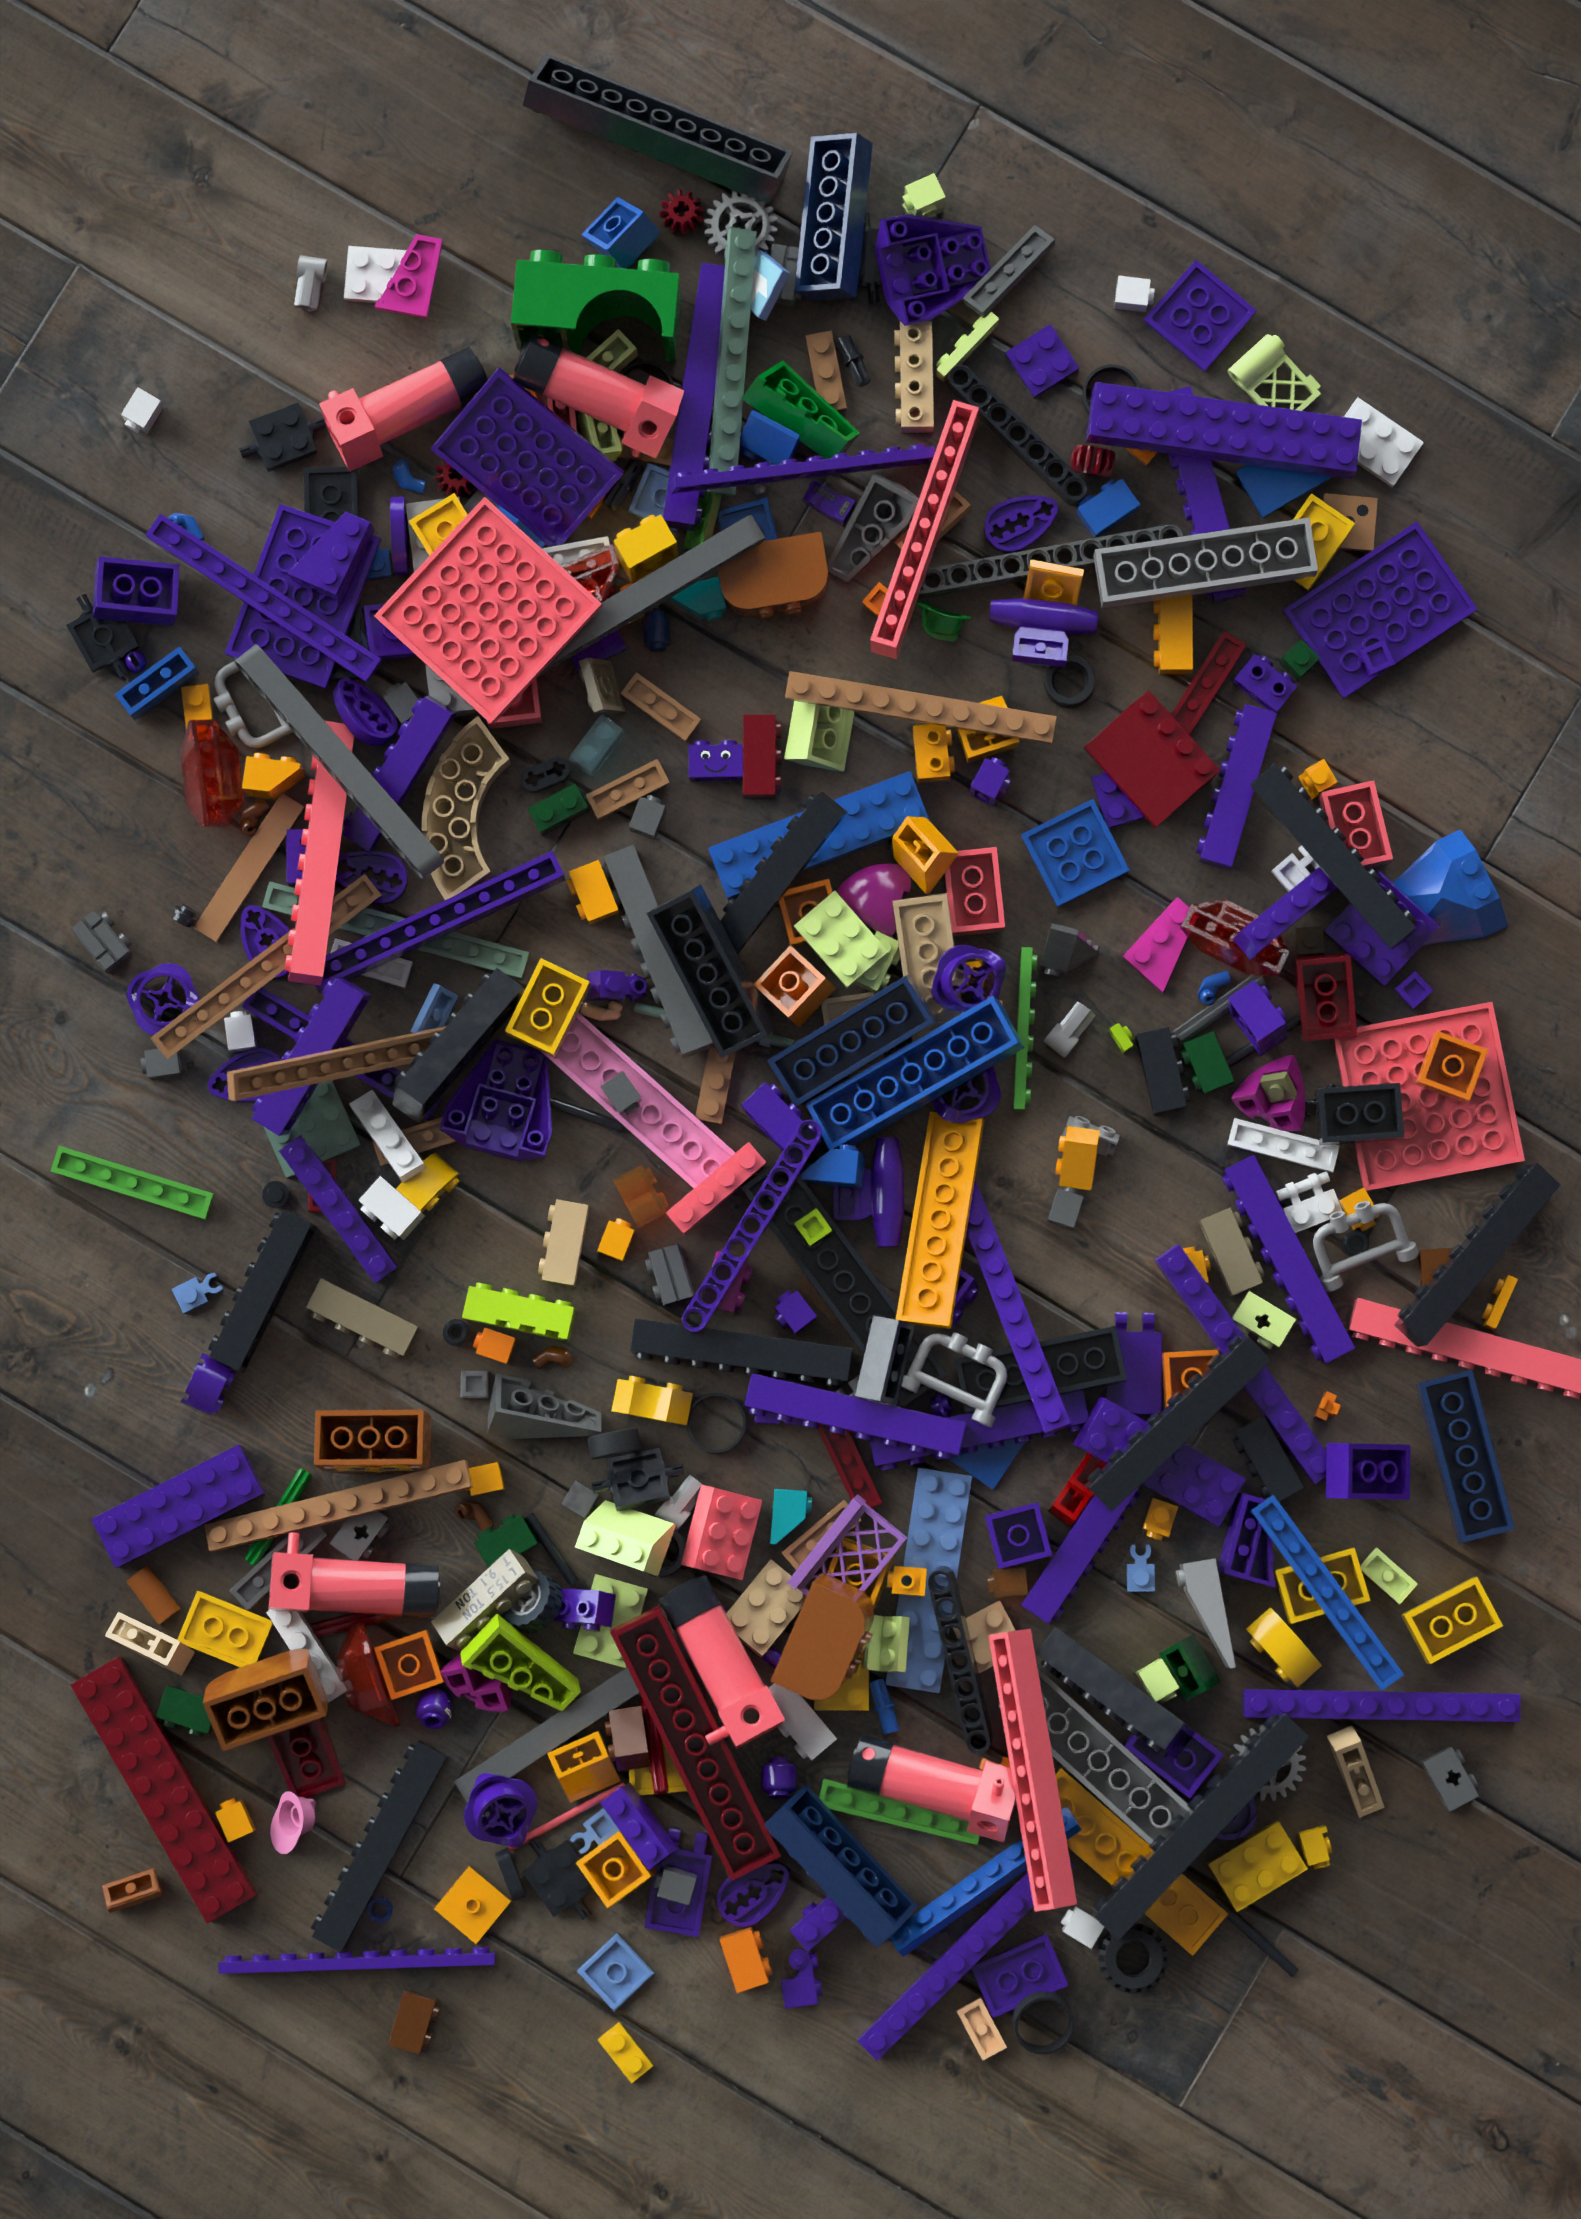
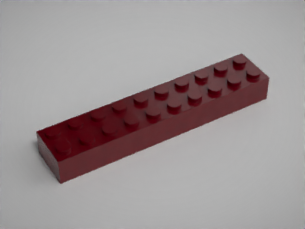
M660 1606L610 1629L613 1640L731 1881L781 1857L769 1830L764 1826L765 1821L725 1739L713 1745H709L706 1739V1735L719 1729Z
M116 1657L70 1684L207 1924L256 1896L258 1892L123 1657Z

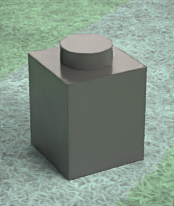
M406 682L402 685L396 683L386 691L387 695L384 696V699L403 725L405 721L409 722L413 717L412 708L418 699Z
M647 795V798L640 797L629 824V830L655 840L666 812V807L662 805V800Z
M159 1049L144 1051L145 1058H141L142 1073L147 1074V1078L150 1080L183 1076L180 1050L167 1060Z
M623 1071L600 1086L619 1115L626 1113L628 1116L640 1108L639 1102L642 1101V1098Z
M1064 1187L1063 1190L1057 1189L1047 1222L1073 1230L1083 1201V1196L1078 1195L1079 1190L1071 1187Z
M665 1866L664 1873L658 1871L654 1888L659 1889L657 1896L689 1905L697 1874Z

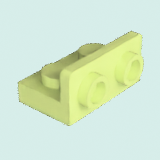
M874 1615L873 1624L869 1631L873 1636L864 1654L863 1667L865 1670L906 1672L910 1617Z

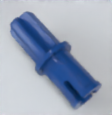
M877 1679L871 1681L869 1685L876 1705L874 1711L878 1712L883 1735L900 1730L893 1709L895 1703L891 1702L885 1680Z

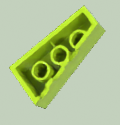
M476 1282V1287L469 1286L462 1315L463 1319L570 1342L577 1312L574 1307H571L572 1303L562 1300H556L555 1303L546 1302L545 1297L529 1294V1298L518 1296L519 1291L503 1288L502 1292L492 1291L491 1285Z
M498 1614L460 1652L462 1666L476 1669L488 1678L500 1680L508 1684V1687L526 1692L532 1698L560 1711H563L581 1692L579 1680L576 1676Z

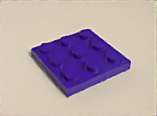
M1195 260L1149 312L1143 322L1201 371L1205 372L1251 320L1257 310L1200 262Z
M1379 871L1377 875L1382 880L1378 884L1384 891L1389 888L1399 899L1396 905L1402 912L1408 909L1417 922L1413 925L1417 930L1392 951L1350 903L1325 932L1385 986L1440 925Z

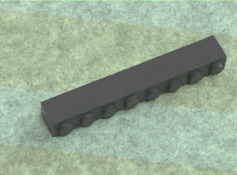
M634 845L603 856L606 864L601 867L606 880L612 879L616 889L611 890L616 905L622 904L625 910V914H622L621 917L626 930L632 928L635 938L631 939L636 955L642 953L645 963L640 964L646 979L652 978L655 987L650 989L656 1004L662 1003L665 1012L660 1015L665 1028L671 1027L675 1036L670 1039L675 1053L681 1052L683 1059L713 1048L711 1037L646 914L658 905Z

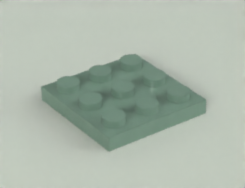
M333 1080L318 1084L288 1135L278 1136L264 1127L287 1179L296 1174L282 1157L279 1150L300 1135L305 1137L322 1162L361 1146Z

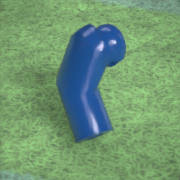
M398 460L393 466V475L399 486L406 490L424 494L427 481L412 477L409 471V463L405 460Z
M174 513L168 517V519L203 541L205 539L193 516Z
M1227 970L1203 979L1198 991V998L1202 1003L1206 1005L1212 1004L1215 1001L1218 987L1231 983Z

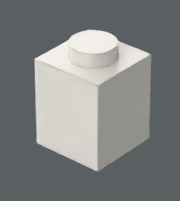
M1119 276L1114 309L1146 312L1148 304L1153 305L1155 288H1150L1151 279Z
M137 387L121 415L126 421L125 426L136 433L142 430L148 434L164 406L161 400Z
M237 1011L230 1013L231 1017L224 1018L227 1045L231 1053L258 1048L254 1017L251 1014L247 1015L246 1011Z
M1075 1907L1073 1911L1068 1909L1061 1920V1924L1064 1925L1062 1928L1064 1933L1091 1949L1104 1928L1093 1916L1078 1907Z

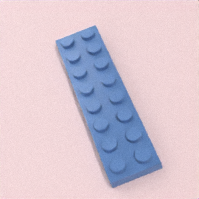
M918 1468L903 1567L927 1569L925 1596L899 1594L896 1616L910 1617L906 1672H887L886 1685L940 1693L945 1654L930 1596L928 1579L935 1568L947 1566L954 1571L957 1580L972 1476ZM905 1575L902 1577L901 1583L904 1586H909L912 1583V1578ZM935 1575V1581L938 1585H948V1579L945 1575ZM943 1601L941 1607L945 1612L952 1613L953 1603Z

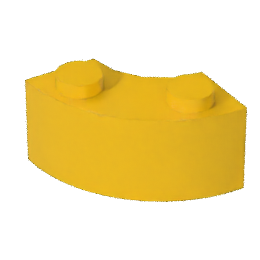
M437 1153L431 1154L423 1161L426 1169L402 1182L396 1188L401 1195L421 1212L425 1209L430 1211L440 1200L438 1198L445 1191L450 1193L460 1182L457 1179L460 1174Z
M629 1376V1381L617 1380L612 1411L687 1425L693 1393L682 1391V1385L667 1383L666 1388L645 1384V1378Z
M1271 1608L1246 1628L1252 1637L1249 1641L1259 1653L1265 1651L1278 1666L1275 1671L1285 1683L1290 1680L1298 1688L1322 1666L1297 1635Z

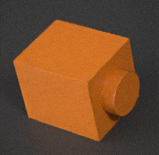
M484 1327L483 1333H477L473 1347L477 1348V1355L508 1365L517 1339Z

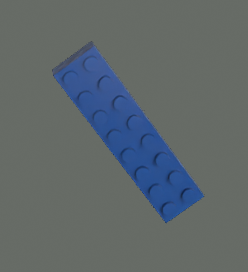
M911 772L903 773L835 799L834 801L848 813L801 874L888 842L907 816L926 817L929 820ZM803 812L798 813V814H795V815H797L798 817H800ZM795 815L708 848L728 902L732 898L737 899L741 892L738 889L748 877L752 880L757 873L754 868L763 857L768 859L773 851L770 847L779 836L785 837L789 831L786 826Z
M992 996L814 1098L805 1105L813 1120L820 1125L822 1137L829 1150L839 1149V1145L854 1146L1025 1047L1001 1002Z

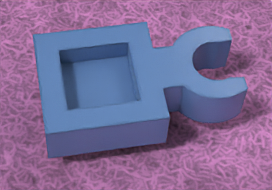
M216 1273L208 1274L202 1283L195 1277L172 1289L184 1314L209 1302L206 1294H218L223 1291L222 1285L217 1288H211L210 1281L217 1277Z
M1131 1545L1130 1555L1134 1559V1564H1127V1592L1155 1591V1564H1147V1559L1151 1554L1150 1545H1145V1554L1142 1556L1137 1555L1135 1545Z
M603 1808L583 1823L587 1829L586 1832H578L570 1840L574 1842L577 1838L584 1839L585 1846L579 1850L580 1854L588 1851L593 1840L598 1845H601L620 1830Z

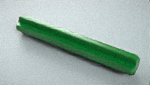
M300 1468L277 1506L297 1502L311 1480L312 1474ZM275 1537L254 1542L245 1556V1560L256 1566Z

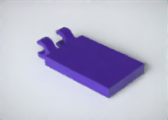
M1116 1312L1115 1326L1127 1382L1106 1386V1399L1132 1414H1154L1157 1411L1161 1412L1162 1332H1154V1313H1142V1332H1127V1312Z
M670 1827L668 1835L678 1848L681 1828ZM697 1831L694 1851L678 1848L677 1852L655 1867L657 1872L664 1873L665 1866H670L697 1874L690 1903L686 1905L658 1897L659 1889L654 1888L657 1874L653 1876L644 1928L699 1937L713 1855L705 1853L708 1833Z

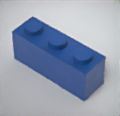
M179 646L115 693V696L135 721L198 675L199 672Z

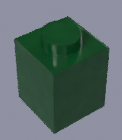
M1300 639L1281 658L1279 664L1299 682L1318 663L1320 657Z

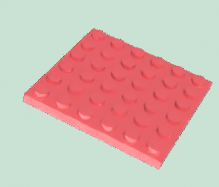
M484 497L374 617L493 725L603 605Z
M1493 1002L1356 1027L1357 1037L1333 1039L1343 1087L1400 1083L1404 1138L1401 1140L1354 1143L1362 1185L1366 1191L1525 1161ZM1436 1031L1488 1049L1471 1099L1466 1104L1415 1085L1430 1041Z

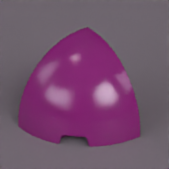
M877 864L852 874L840 885L837 892L861 921L874 930L892 938L896 931L893 901L903 899L910 892L911 877L898 864Z
M1294 1055L1276 1059L1257 1069L1234 1092L1231 1099L1249 1118L1259 1117L1270 1123L1269 1127L1282 1131L1302 1130L1305 1118V1090L1302 1075ZM1287 1071L1297 1091L1295 1099L1270 1103L1260 1083L1262 1076Z
M461 1654L454 1657L441 1670L440 1673L443 1680L457 1697L461 1698L464 1696L475 1702V1707L479 1709L508 1711L511 1703L512 1688L500 1680L484 1676L482 1672L476 1669L462 1666Z

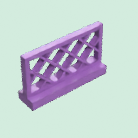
M857 1495L787 1583L794 1589L798 1588L807 1596L810 1589L806 1585L812 1578H818L822 1573L830 1576H842V1580L847 1583L846 1575L861 1574L862 1586L860 1590L865 1592L908 1537L865 1503L866 1500ZM864 1512L873 1518L874 1530L860 1531L859 1518ZM879 1524L885 1529H879ZM855 1525L856 1531L849 1532L851 1528ZM890 1532L899 1539L893 1547L881 1548L880 1533ZM875 1534L877 1549L862 1550L861 1535ZM856 1535L858 1550L843 1552L842 1540L844 1537ZM838 1546L839 1552L832 1553ZM882 1552H888L883 1559ZM878 1553L879 1565L876 1568L864 1569L863 1554ZM859 1555L860 1570L846 1571L844 1556ZM840 1556L841 1571L827 1573L826 1560L828 1557ZM822 1566V1573L816 1574ZM865 1573H872L866 1580Z

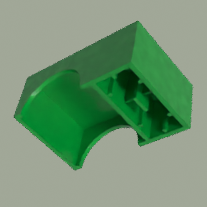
M550 250L531 251L530 261L517 259L511 314V327L517 350H522L525 343L529 342L531 335L535 333L563 346L562 348L581 355L587 336L596 326L612 318L631 317L645 322L657 332L665 348L666 362H677L682 295L679 273L670 272V263L657 259H642L638 261L637 270L616 268L617 260L613 257L591 254L584 257V265L562 263L563 255L561 253Z

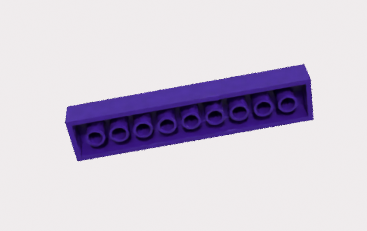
M1096 382L1092 389L1086 442L1351 479L1357 469L1362 419Z

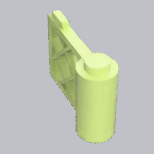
M1266 334L1228 369L1227 372L1232 380L1245 390L1257 405L1268 406L1266 403H1271V407H1275V403L1290 404L1289 409L1294 410V404H1301L1295 410L1303 411L1321 394L1317 390L1321 387L1311 374L1306 377L1290 360L1283 350L1285 347L1283 341L1276 335L1270 336ZM1282 363L1291 370V381L1276 380L1277 368ZM1272 374V380H1265ZM1261 383L1272 384L1271 399L1261 398L1254 389ZM1276 384L1290 385V400L1275 399ZM1295 385L1305 386L1312 395L1305 401L1294 400Z

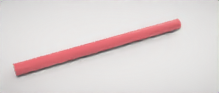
M621 1782L528 1832L522 1845L596 1806L618 1788L624 1786L625 1783ZM508 1846L510 1851H513L514 1849L518 1848Z

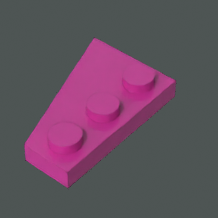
M418 234L415 235L401 259L395 274L387 283L384 293L374 306L376 310L428 319L443 240Z
M1177 897L1122 958L1163 993L1197 914Z

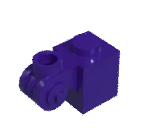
M609 970L587 973V981H590L591 984L587 993V1000L610 1002L625 999L626 996V998H630V1001H637L646 997L647 983L646 978H642V976L631 974V976L625 977V972Z
M796 1949L791 1953L789 1963L799 1972L795 1977L781 1979L785 2009L818 2004L817 1997L823 1996L821 1982L814 1979L813 1969H818L816 1952L810 1953L804 1949Z

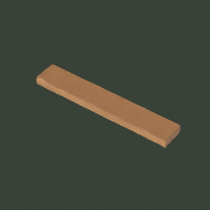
M280 794L195 924L194 929L218 943L287 837V829L293 828L304 811V806L287 795Z

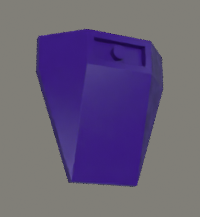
M907 214L880 221L875 255L887 305L904 326L929 321L962 300L991 270L981 226Z
M495 1039L447 1103L440 1131L466 1148L515 1161L545 1158L552 1135L548 1058L539 1050Z

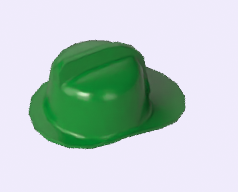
M919 600L916 602V605L922 607L925 631L936 639L956 641L964 620L972 619L970 616L948 612Z

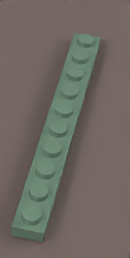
M734 227L728 229L709 458V469L717 468L718 472L728 471V468L738 465L743 400L741 398L744 395L757 231ZM736 487L707 490V493L734 496L736 495Z
M269 881L262 908L291 916L293 904L298 905L299 896L294 895L295 888ZM364 908L338 929L367 937L406 918ZM457 932L450 933L416 949V951L493 972L498 968L506 975L518 979H523L530 955L529 952Z

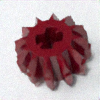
M679 189L677 197L672 193H668L669 201L661 202V207L664 210L659 212V216L664 219L662 222L664 228L671 226L672 234L681 229L682 236H685L686 228L695 232V224L703 223V218L700 215L704 214L705 211L704 207L699 206L701 204L699 197L692 199V191L683 196L682 189ZM681 208L685 209V216L683 217L679 216V209Z
M1077 445L1074 447L1071 455V468L1080 474L1108 478L1112 476L1113 469H1115L1116 453L1101 447Z
M444 460L445 467L441 465L436 466V471L441 474L434 476V480L440 483L437 487L440 492L447 490L446 497L456 492V496L461 500V492L465 491L466 495L471 496L472 492L469 486L477 488L462 475L460 481L456 478L453 479V473L456 472L458 475L460 473Z

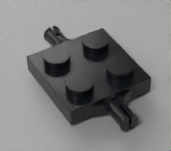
M866 212L858 287L868 289L869 303L874 304L873 293L875 303H879L878 287L882 286L875 255L879 229L871 228L870 213Z
M298 402L250 420L254 443L239 448L243 459L258 453L263 459L267 471L270 472L317 454L318 451L314 444L313 432L327 426L324 417L309 422L303 415Z
M87 594L81 595L86 605L79 596L76 600L81 606L83 613L78 619L66 626L90 670L94 673L105 666L113 665L119 678L124 677L120 667L127 676L130 672L122 659L129 652L140 648L126 621L92 618L93 606Z
M659 1447L606 1458L609 1470L607 1480L591 1483L594 1494L610 1490L614 1497L616 1511L669 1501V1478L685 1475L683 1464L666 1467Z
M537 1837L534 1841L540 1849H538L533 1841L529 1845L535 1851L538 1858L533 1865L522 1873L553 1917L565 1909L574 1907L582 1920L587 1917L581 1908L587 1916L591 1915L592 1912L585 1905L583 1899L594 1888L576 1864L580 1857L568 1840L556 1848L547 1850L539 1837Z

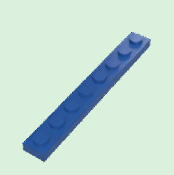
M1272 1495L1252 1509L1251 1513L1378 1688L1383 1691L1404 1675L1276 1497Z
M1066 1806L1062 1809L1066 1840L1080 1832L1082 1828ZM1021 1838L907 1919L890 1936L900 1955L904 1957L1025 1871L1027 1863L1023 1839Z

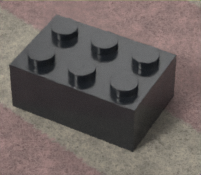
M1400 1083L1318 1088L1315 1091L1319 1146L1391 1141L1404 1138Z

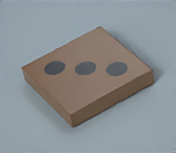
M1324 493L1323 502L1356 524L1339 550L1373 551L1378 498Z

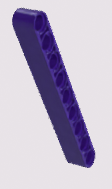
M805 1120L798 1126L691 1300L682 1317V1323L689 1332L699 1333L705 1329L815 1150L822 1136L821 1127L816 1121ZM812 1126L817 1130V1136L813 1140H806L802 1137L801 1132L805 1127ZM793 1149L800 1150L803 1154V1159L796 1164L791 1163L787 1158L788 1153ZM777 1173H785L789 1181L786 1186L778 1187L773 1183V1177ZM764 1196H770L775 1204L772 1209L763 1210L759 1207V1200ZM754 1219L759 1222L760 1229L757 1233L750 1234L745 1231L744 1225L748 1220ZM734 1243H742L745 1246L746 1251L743 1256L734 1257L731 1255L730 1248ZM727 1266L730 1268L731 1276L728 1280L721 1281L716 1277V1270L719 1267ZM707 1289L714 1290L717 1294V1299L712 1304H705L701 1300L702 1293ZM692 1313H699L703 1318L702 1324L697 1328H692L687 1324V1318Z

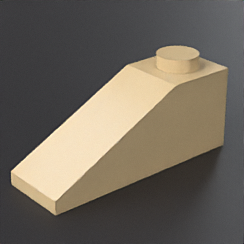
M120 1612L117 1613L105 1635L107 1638L180 1676L183 1675L195 1653L182 1642Z
M1353 1726L1327 1735L1334 1758L1359 1818L1385 1808L1362 1742Z

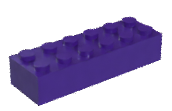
M335 978L334 981L330 980L322 991V994L325 996L319 1005L316 1003L308 1015V1018L311 1020L307 1027H301L294 1038V1041L297 1042L291 1052L288 1050L281 1061L341 1048L372 995L345 978ZM319 1083L266 1094L263 1098L259 1097L251 1110L254 1112L251 1119L278 1136L288 1135Z
M1099 1397L1073 1445L1108 1464L1107 1458L1115 1450H1122L1129 1444L1127 1439L1135 1431H1142L1149 1424L1110 1400ZM1183 1444L1142 1485L1210 1524L1220 1527L1246 1479L1190 1446Z
M236 1445L91 1520L114 1567L122 1568L205 1524L258 1499L266 1493L242 1445Z

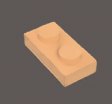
M981 1997L956 2010L982 2060L1007 2048Z

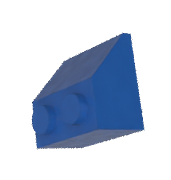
M617 197L581 235L599 253L615 258L617 260L616 267L627 269L635 263L637 257L646 248L654 243L661 232L643 211Z
M752 410L740 436V455L752 462L755 459L762 463L770 462L771 466L780 465V462L784 460L794 459L800 448V435Z
M839 1145V1149H830L802 1173L801 1179L809 1184L862 1188L866 1156L859 1152V1149L855 1148L856 1146Z

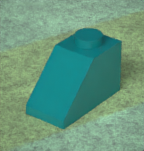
M718 577L699 581L668 599L699 619L706 618L707 621L720 619L722 614L727 613Z
M774 1489L770 1544H777L805 1520L806 1513L811 1514L812 1497H807V1491Z

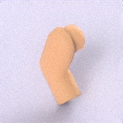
M614 1001L608 1003L607 1009L584 1003L581 1008V1015L598 1021L617 1020L622 1015L620 1012L623 1006Z

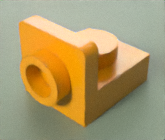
M1152 1498L1142 1527L1143 1530L1147 1531L1146 1536L1162 1541L1163 1536L1169 1538L1178 1506Z

